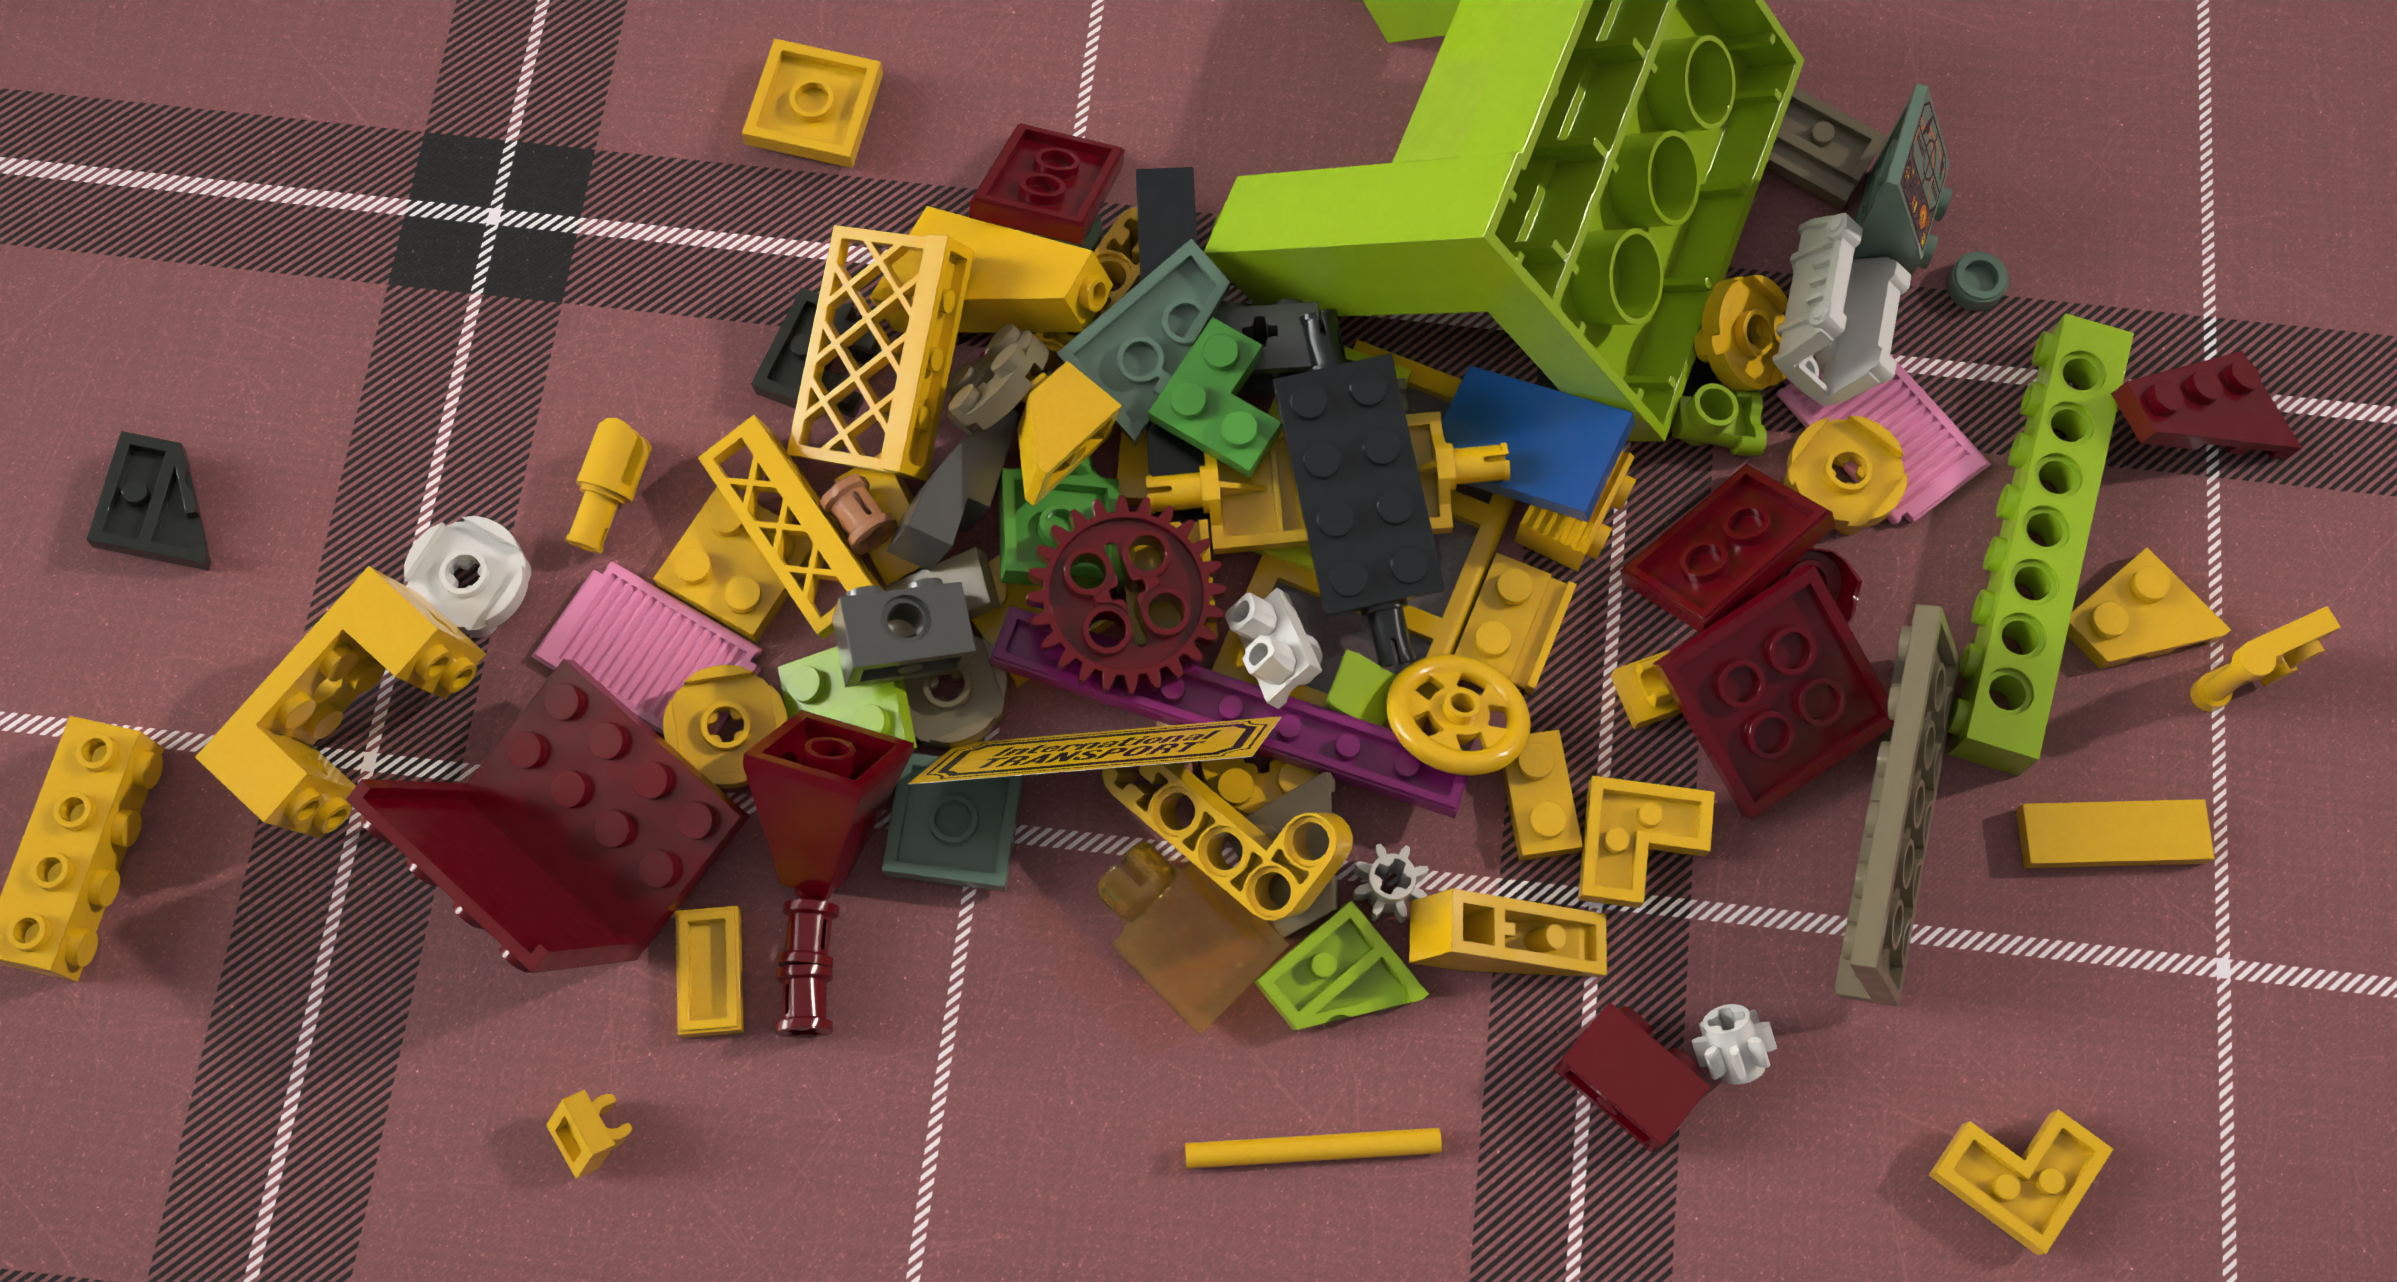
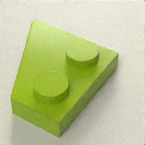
M1352 900L1344 904L1254 981L1255 985L1293 1031L1420 1001L1429 995Z

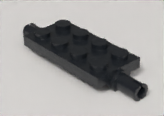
M1333 308L1321 310L1322 316H1320L1324 335L1320 333L1316 311L1304 314L1299 318L1312 368L1303 373L1273 379V388L1324 616L1330 617L1360 611L1362 617L1368 616L1378 659L1377 664L1386 668L1395 664L1390 641L1394 642L1399 665L1416 660L1403 608L1409 606L1408 600L1443 592L1445 585L1392 354L1358 361L1346 359L1337 319V310Z

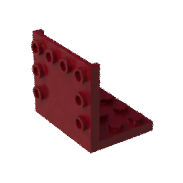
M568 659L562 660L467 783L361 779L346 798V801L363 816L361 824L372 836L385 843L394 844L409 858L406 863L407 867L417 878L429 885L439 886L455 901L453 904L455 913L469 925L478 929H485L502 945L499 951L503 958L515 968L526 973L636 961L750 817L575 660Z

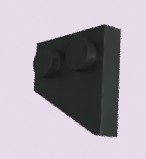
M125 431L120 432L86 539L92 548L209 571L211 565L210 554L187 452L182 443Z

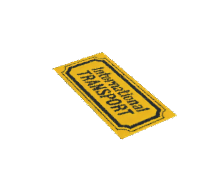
M1282 716L975 742L970 745L951 748L910 781L908 785L1252 757Z

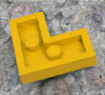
M1592 776L1588 782L1578 900L1640 908L1644 904L1648 849L1706 857L1711 851L1715 792Z
M2059 1109L2049 1113L2021 1157L1969 1121L1961 1125L1929 1173V1176L2039 1256L2047 1254L2114 1149Z

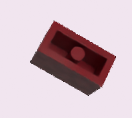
M1609 1002L1554 1066L1553 1070L1647 1150L1653 1153L1668 1141L1711 1086L1699 1077L1703 1071L1690 1056L1675 1047L1668 1051L1649 1035L1652 1028L1641 1015L1627 1006H1621L1618 1009Z

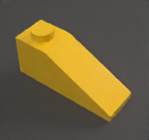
M1452 888L1410 901L1409 963L1459 971L1583 977L1607 976L1606 914Z

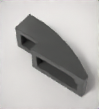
M1012 409L1002 419L985 430L979 426L973 431V434L967 436L956 446L912 500L899 521L887 552L931 571L953 546L958 529L968 532L990 508L1019 412Z

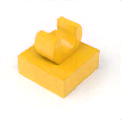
M1670 650L1616 668L1610 676L1634 730L1682 713L1653 665L1655 661L1668 654Z
M585 1089L561 1100L546 1124L576 1179L599 1169L611 1150L620 1146L633 1129L629 1122L614 1129L607 1128L604 1125L600 1115L609 1112L617 1100L613 1094L598 1096L592 1102Z

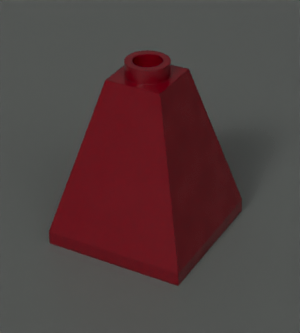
M800 710L744 753L743 768L781 885L794 888L795 894L802 899L823 901L831 897L832 892L848 878L912 756L913 742Z

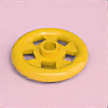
M1450 654L1419 659L1405 667L1397 675L1388 691L1386 702L1387 717L1394 735L1409 753L1437 770L1465 776L1492 773L1512 763L1521 754L1528 742L1531 721L1529 709L1522 694L1503 673L1480 660ZM1459 680H1463L1484 689L1482 695H1478L1470 689L1458 687L1457 683ZM1427 682H1431L1440 689L1433 695L1431 700H1427L1416 691ZM1490 711L1504 713L1506 728L1488 725ZM1425 716L1429 717L1431 728L1435 734L1427 736L1419 728L1415 720ZM1477 737L1483 746V750L1463 751L1460 748V745L1467 744Z

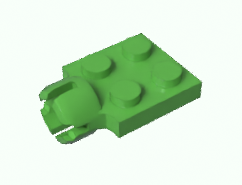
M1092 454L1035 506H1032L1025 500L1022 468H1002L998 480L1001 583L1039 586L1028 580L1029 569L1047 568V565L1036 556V549L1038 545L1057 548V545L1050 536L1051 527L1057 525L1071 532L1073 530L1069 520L1071 510L1076 509L1089 520L1092 518L1093 500L1099 499L1107 513L1115 511L1119 496V480L1098 475L1093 468ZM1107 545L1105 551L1118 578L1116 592H1119L1124 583L1120 559L1115 546ZM1088 562L1080 563L1070 571L1072 580L1081 588L1093 589L1104 581L1101 570L1096 565Z

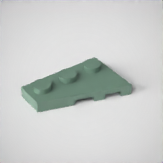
M1190 239L1057 352V357L1062 364L1066 361L1070 362L1122 405L1115 424L1135 446L1150 422L1148 411L1216 313L1230 289V281L1199 246Z

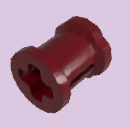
M792 899L783 902L782 912L788 916L785 950L779 954L778 966L816 964L829 966L832 970L833 958L828 956L832 920L839 917V906L834 903L811 899Z
M803 964L788 965L777 969V980L782 983V1020L776 1022L777 1035L792 1038H811L832 1034L833 1022L826 1019L827 983L833 979L831 967Z

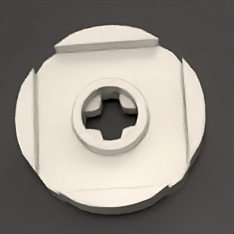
M468 516L462 517L465 520L463 522H454L448 526H445L442 522L425 531L413 544L404 564V578L408 582V588L421 594L465 635L482 638L492 634L498 625L508 620L519 608L528 589L531 566L518 542L502 525L484 517ZM474 563L480 565L477 571L480 577L477 582L472 586L468 585L465 588H458L459 581L454 576L455 571L459 567L469 570Z

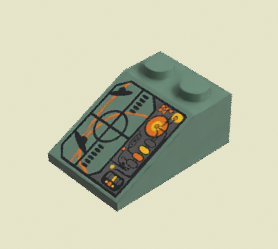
M1916 83L1869 171L1854 219L1863 229L1861 243L1854 250L1853 260L1889 257L1891 260H1896L1911 274V277L1917 267L1927 269L1938 242V236L1930 234L1934 220L1939 222L1942 220L1952 195V189L1944 187L1950 161L1928 86Z

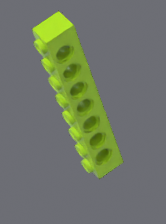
M2065 313L2051 333L2043 331L2036 343L2032 364L2039 366L2036 382L2031 381L2020 406V414L2028 417L2024 433L2019 432L2008 457V465L2016 468L2012 484L2005 485L1996 508V517L2003 519L1999 537H1993L1984 558L1983 569L1990 571L1991 574L1987 590L1982 589L1979 592L1971 613V623L1978 625L1974 644L1969 643L1966 646L1959 665L1958 677L1966 680L1962 697L1955 698L1952 704L1948 733L1953 735L1948 755L2020 776L2040 758L2118 408L2111 393L2123 385L2134 336L2132 332ZM2064 378L2074 381L2080 390L2070 387ZM2052 428L2062 431L2068 437L2069 442L2058 438ZM2040 479L2052 483L2057 489L2058 494L2046 490L2042 486ZM2027 530L2038 533L2044 539L2046 547L2034 543L2030 539ZM2015 583L2028 587L2034 595V600L2021 596L2016 590ZM2002 636H2008L2017 641L2022 649V655L2009 651L2003 643ZM1989 690H1996L2002 693L2009 702L2010 710H2004L1996 706L1990 698Z

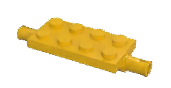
M1440 411L1405 414L1432 533H1452L1451 491L1456 490V484L1499 480L1503 482L1510 481V461L1506 460V456L1509 455L1507 443L1453 449L1452 443L1445 442ZM1283 431L1251 479L1205 452V466H1199L1200 472L1154 477L1152 475L1146 476L1147 497L1150 498L1151 514L1163 512L1169 505L1174 507L1173 511L1203 508L1204 514L1210 513L1214 555L1309 546Z

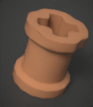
M858 474L838 481L822 496L820 508L826 515L834 516L849 537L847 546L852 553L862 555L871 552L885 543L896 531L898 522L890 513L882 512L868 492L870 483L864 476H859Z

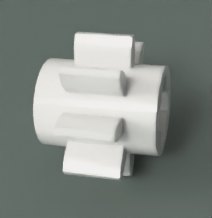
M1381 843L1377 844L1374 851L1375 862L1372 866L1362 861H1357L1354 873L1367 881L1366 884L1360 885L1354 890L1352 897L1355 901L1368 900L1373 907L1371 912V920L1376 921L1382 912H1394L1396 919L1402 923L1407 917V902L1428 896L1423 890L1414 886L1416 882L1422 881L1427 876L1429 869L1427 866L1414 868L1413 864L1408 860L1410 847L1407 845L1401 849L1399 854H1387ZM1389 873H1394L1400 877L1398 887L1393 890L1392 894H1387L1380 890L1382 880H1385Z
M1737 1004L1723 1005L1711 1010L1704 1017L1703 1022L1699 1023L1702 1036L1691 1040L1699 1066H1708L1712 1079L1720 1078L1725 1083L1733 1085L1746 1084L1759 1078L1764 1073L1765 1068L1770 1066L1767 1052L1777 1049L1770 1022H1760L1757 1010L1752 1009L1749 1011L1746 1007Z

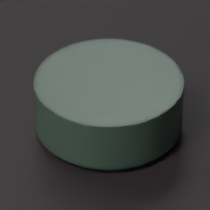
M1981 251L1969 252L1961 256L1950 270L1946 280L1947 291L1952 300L1960 307L1970 311H1985L1995 306L2006 292L2009 285V274L2005 265L1994 255Z

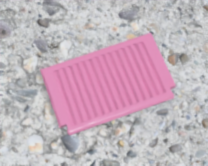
M1898 362L1895 375L1890 381L1879 384L1840 404L1822 406L1802 392L1787 377L1783 380L1786 387L1780 388L1776 393L1779 399L1805 428L1820 419L1830 417L1828 421L1835 419L1846 420L1849 415L1862 416L1882 425L1897 439L1904 453L1901 458L1904 465V476L1907 472L1908 475L1907 487L1903 497L1886 517L1892 525L1898 524L1903 516L1909 523L1913 524L1991 465ZM1819 369V377H1818V378L1822 381V376H1823V375L1821 374L1820 369ZM1848 461L1844 467H1841L1855 484L1861 482L1854 476L1858 469L1854 463Z
M612 561L607 565L603 574L596 570L591 572L531 657L555 671L563 659L575 660L651 729L664 737L663 717L670 699H673L676 691L684 685L685 680L701 669L716 665L741 666L753 671L754 675L757 676L761 668L754 664V661L761 655L762 649ZM730 712L718 714V723L708 726L710 735L718 734L729 718Z

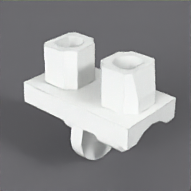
M1276 588L1264 599L1252 593H1246L1227 610L1225 617L1230 630L1239 635L1245 650L1242 658L1248 673L1257 678L1266 703L1280 709L1287 702L1289 694L1296 686L1310 683L1313 678L1322 672L1320 663L1323 656L1318 641L1312 636L1306 635L1290 596L1286 592Z

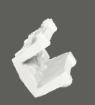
M1846 213L1813 218L1799 225L1798 232L1801 238L1798 252L1791 254L1790 258L1793 279L1786 305L1785 320L1776 329V333L1781 337L1778 354L1773 356V363L1796 387L1824 407L1843 403L1879 384L1890 381L1894 377L1897 361L1890 356L1898 305L1900 296L1907 292L1911 281V274L1896 260H1891L1889 257L1853 260L1854 250L1861 243L1863 229ZM1819 369H1820L1821 374L1823 375V376H1822V381L1818 378V377H1819Z

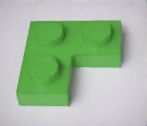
M1212 317L1148 411L1150 421L1251 479L1283 431L1281 421L1236 396L1263 357V345Z

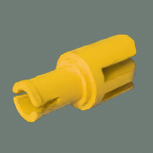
M606 418L597 426L576 483L580 486L579 490L584 495L570 532L565 538V541L569 542V544L596 554H602L603 545L618 506L624 507L626 503L631 504L637 492L636 489L652 450V446L646 438L642 437L630 425L618 418Z

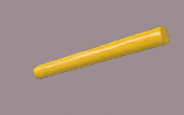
M1439 1127L1185 1143L1186 1169L1442 1153Z

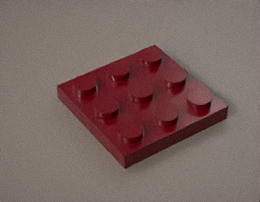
M1805 564L1653 663L1739 811L1749 819H1753L1894 726V720H1890L1888 717L1889 696L1816 567Z

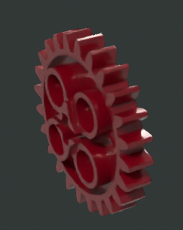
M1119 495L1115 511L1107 513L1101 501L1095 499L1092 504V518L1089 520L1076 509L1070 511L1069 520L1073 529L1071 532L1057 525L1051 527L1050 536L1057 545L1056 549L1038 545L1036 556L1047 565V568L1029 569L1028 580L1043 587V589L1026 594V605L1043 608V612L1030 620L1031 630L1049 629L1050 634L1041 643L1040 649L1044 653L1060 647L1063 651L1057 665V669L1060 672L1069 668L1074 663L1081 666L1078 677L1079 685L1083 686L1093 674L1101 676V690L1103 694L1109 692L1114 679L1123 680L1127 695L1133 696L1138 679L1145 678L1151 690L1156 692L1161 686L1160 672L1165 671L1178 682L1184 675L1179 661L1181 658L1196 666L1201 662L1203 657L1194 642L1205 645H1212L1217 635L1205 626L1204 623L1221 622L1225 611L1209 604L1210 601L1223 597L1226 592V586L1218 583H1209V578L1220 571L1222 564L1221 561L1203 562L1201 557L1208 550L1211 541L1208 538L1191 543L1188 537L1195 523L1193 520L1184 522L1178 528L1170 524L1174 507L1169 505L1159 517L1150 515V498L1144 497L1138 511L1134 512L1129 511L1124 495ZM1107 545H1113L1117 550L1127 590L1129 592L1137 590L1140 592L1134 603V613L1147 640V644L1144 647L1138 646L1135 642L1129 612L1124 600H1112L1118 586V578L1106 554L1105 547ZM1138 545L1151 546L1158 551L1162 564L1150 571L1138 569L1131 562L1129 552ZM1087 562L1094 564L1103 573L1104 581L1093 589L1081 588L1074 583L1070 575V571L1074 566ZM1157 602L1171 603L1180 613V624L1171 629L1157 627L1149 617V607ZM1099 620L1113 621L1120 627L1123 640L1114 647L1106 648L1099 646L1091 638L1089 628Z

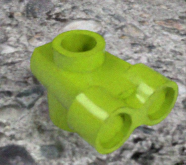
M1715 383L1703 385L1693 396H1681L1671 424L1672 436L1675 439L1684 440L1693 446L1711 444L1729 447L1733 455L1760 457L1765 450L1767 441L1766 429L1761 423L1762 395L1759 391L1729 390L1725 386Z

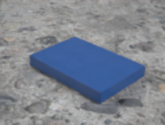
M1469 366L1442 420V430L1445 442L1452 443L1453 449L1507 443L1509 455L1506 456V460L1510 461V481L1503 482L1499 480L1466 483V485L1588 522L1635 421L1633 412Z

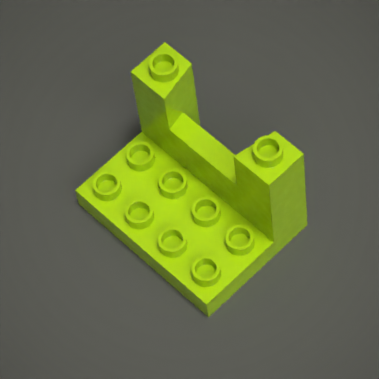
M1352 0L1365 3L1388 43L1445 36L1393 162L1237 176L1223 209L1214 221L1212 234L1204 253L1256 306L1273 305L1275 302L1283 299H1298L1305 303L1318 302L1319 317L1322 316L1321 310L1331 308L1337 310L1338 316L1488 312L1554 383L1560 392L1633 412L1635 424L1627 441L1665 442L1696 358L1694 338L1698 330L1702 329L1701 322L1705 303L1712 292L1714 284L1725 279L1805 61L1764 0Z

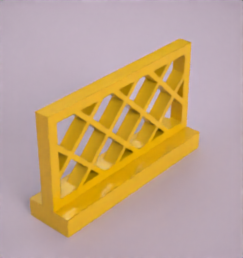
M834 225L787 455L896 474L905 478L927 482L974 250L947 235L927 233L926 237ZM850 242L865 244L875 259L853 278L845 267ZM880 246L889 247V249L883 253ZM910 250L923 252L919 273L903 285L891 265ZM883 272L894 293L871 310L860 290ZM851 298L863 318L840 335L833 324L836 309ZM903 305L909 315L907 331L891 343L879 322ZM871 330L882 351L860 368L848 347ZM839 355L851 376L831 392H828L822 382L824 366ZM890 363L897 374L895 390L879 401L867 380ZM859 388L871 409L848 426L836 405ZM827 412L839 434L821 448L808 446L812 424ZM877 420L885 432L880 458L866 456L856 440L858 435ZM847 446L850 453L840 452L839 450Z

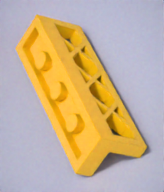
M753 415L700 455L698 459L818 636L825 639L834 632L832 617L836 606L824 616L821 615L815 606L819 580L839 581L847 592L858 587L870 585L880 586L882 591L885 590L861 555H855L847 546L848 537L836 519L831 515H826L820 508V496L793 457L786 454L787 449L779 437ZM747 445L753 454L748 479L729 478L721 464ZM764 472L771 481H762ZM737 490H746L744 499ZM760 492L779 493L782 496L783 501L778 523L758 521L754 516ZM794 515L801 525L792 524ZM767 533L775 534L774 542L771 541ZM789 535L810 537L813 547L808 567L790 566L784 560ZM824 559L832 570L822 569ZM796 577L806 578L804 588Z

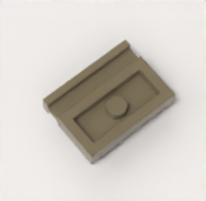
M1795 86L1765 168L1843 210L1882 147L1887 135Z

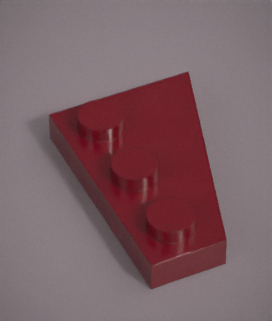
M2243 351L2126 381L2111 393L2141 444L2198 450L2205 444L2225 446L2230 454L2246 455L2255 449L2267 451L2270 458L2285 460L2302 449L2261 382L2258 370L2248 361Z

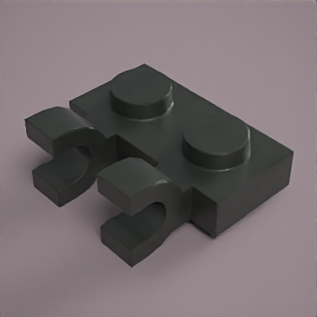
M800 288L751 383L757 395L796 409L819 293ZM847 303L837 308L833 324L840 335L856 324L854 323L857 317L853 305ZM871 330L848 347L854 359L864 365L882 351ZM835 358L824 366L822 382L828 392H831L849 377L829 372ZM853 391L836 406L841 414L855 419L864 401V397L862 394Z

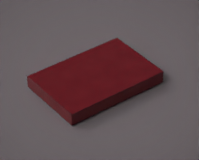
M1020 123L1014 129L971 198L969 218L1082 245L1123 167L1125 149Z
M1745 464L1620 570L1622 579L1629 588L1695 630L1702 632L1751 600L1836 526L1833 512Z

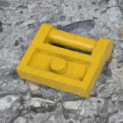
M2326 606L2248 641L2234 652L2231 663L2206 673L2193 683L2190 689L2192 702L2203 711H2217L2230 702L2233 691L2245 684L2260 680L2262 685L2267 687L2298 671L2297 666L2325 652L2320 642L2341 628L2329 607Z

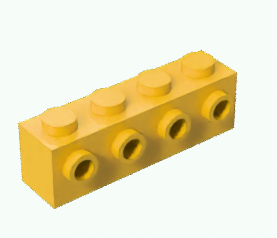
M69 716L0 896L1 964L78 982L83 967L92 961L98 946V935L96 932L104 910L114 901L119 890L120 875L118 872L127 848L135 843L141 830L142 818L140 813L149 789L157 784L163 769L162 753L164 747L141 731Z

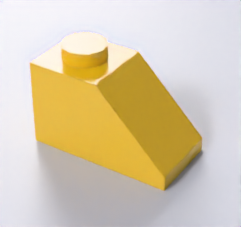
M1068 361L1050 376L1045 373L1039 374L1031 382L1033 386L1022 398L1026 405L1017 430L1024 497L1032 506L1040 502L1109 438L1122 407L1120 403Z

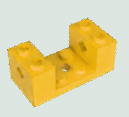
M368 566L195 758L264 823L322 838L325 833L332 832L341 826L349 817L352 807L346 801V798L356 785L313 746L318 739L327 737L340 725L346 708L360 693L370 690L380 681L385 668L396 678L446 700L451 693L460 691L470 683L476 674V665L483 659L486 653L421 594Z

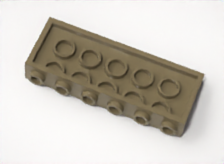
M1916 604L1912 626L1904 625L1900 633L1899 648L1888 698V717L1890 720H1894V726L1881 735L1835 983V992L1841 998L1897 1007L1900 1004L1960 665V657L1942 606Z

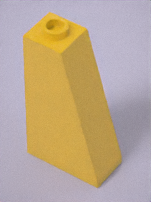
M926 206L909 234L926 237L927 233L947 235L974 250L958 333L998 332L1002 327L1010 323L1019 331L1082 332L1091 324L1097 312L1104 307L1109 292L1113 287V283L1092 250ZM910 250L891 265L903 285L919 273L923 252ZM884 275L869 297L876 307L894 293ZM901 305L885 319L893 330L905 333L908 327L909 315L903 305Z

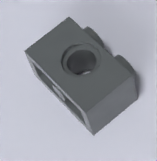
M925 578L908 584L906 589L882 591L880 586L858 587L847 592L845 596L839 597L832 617L845 688L966 671L976 652L962 582L943 584L939 578ZM904 620L914 627L917 635L911 638L899 637L890 630L888 622Z

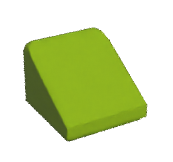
M1346 649L1324 708L1384 727L1387 719V695L1397 675L1361 654Z

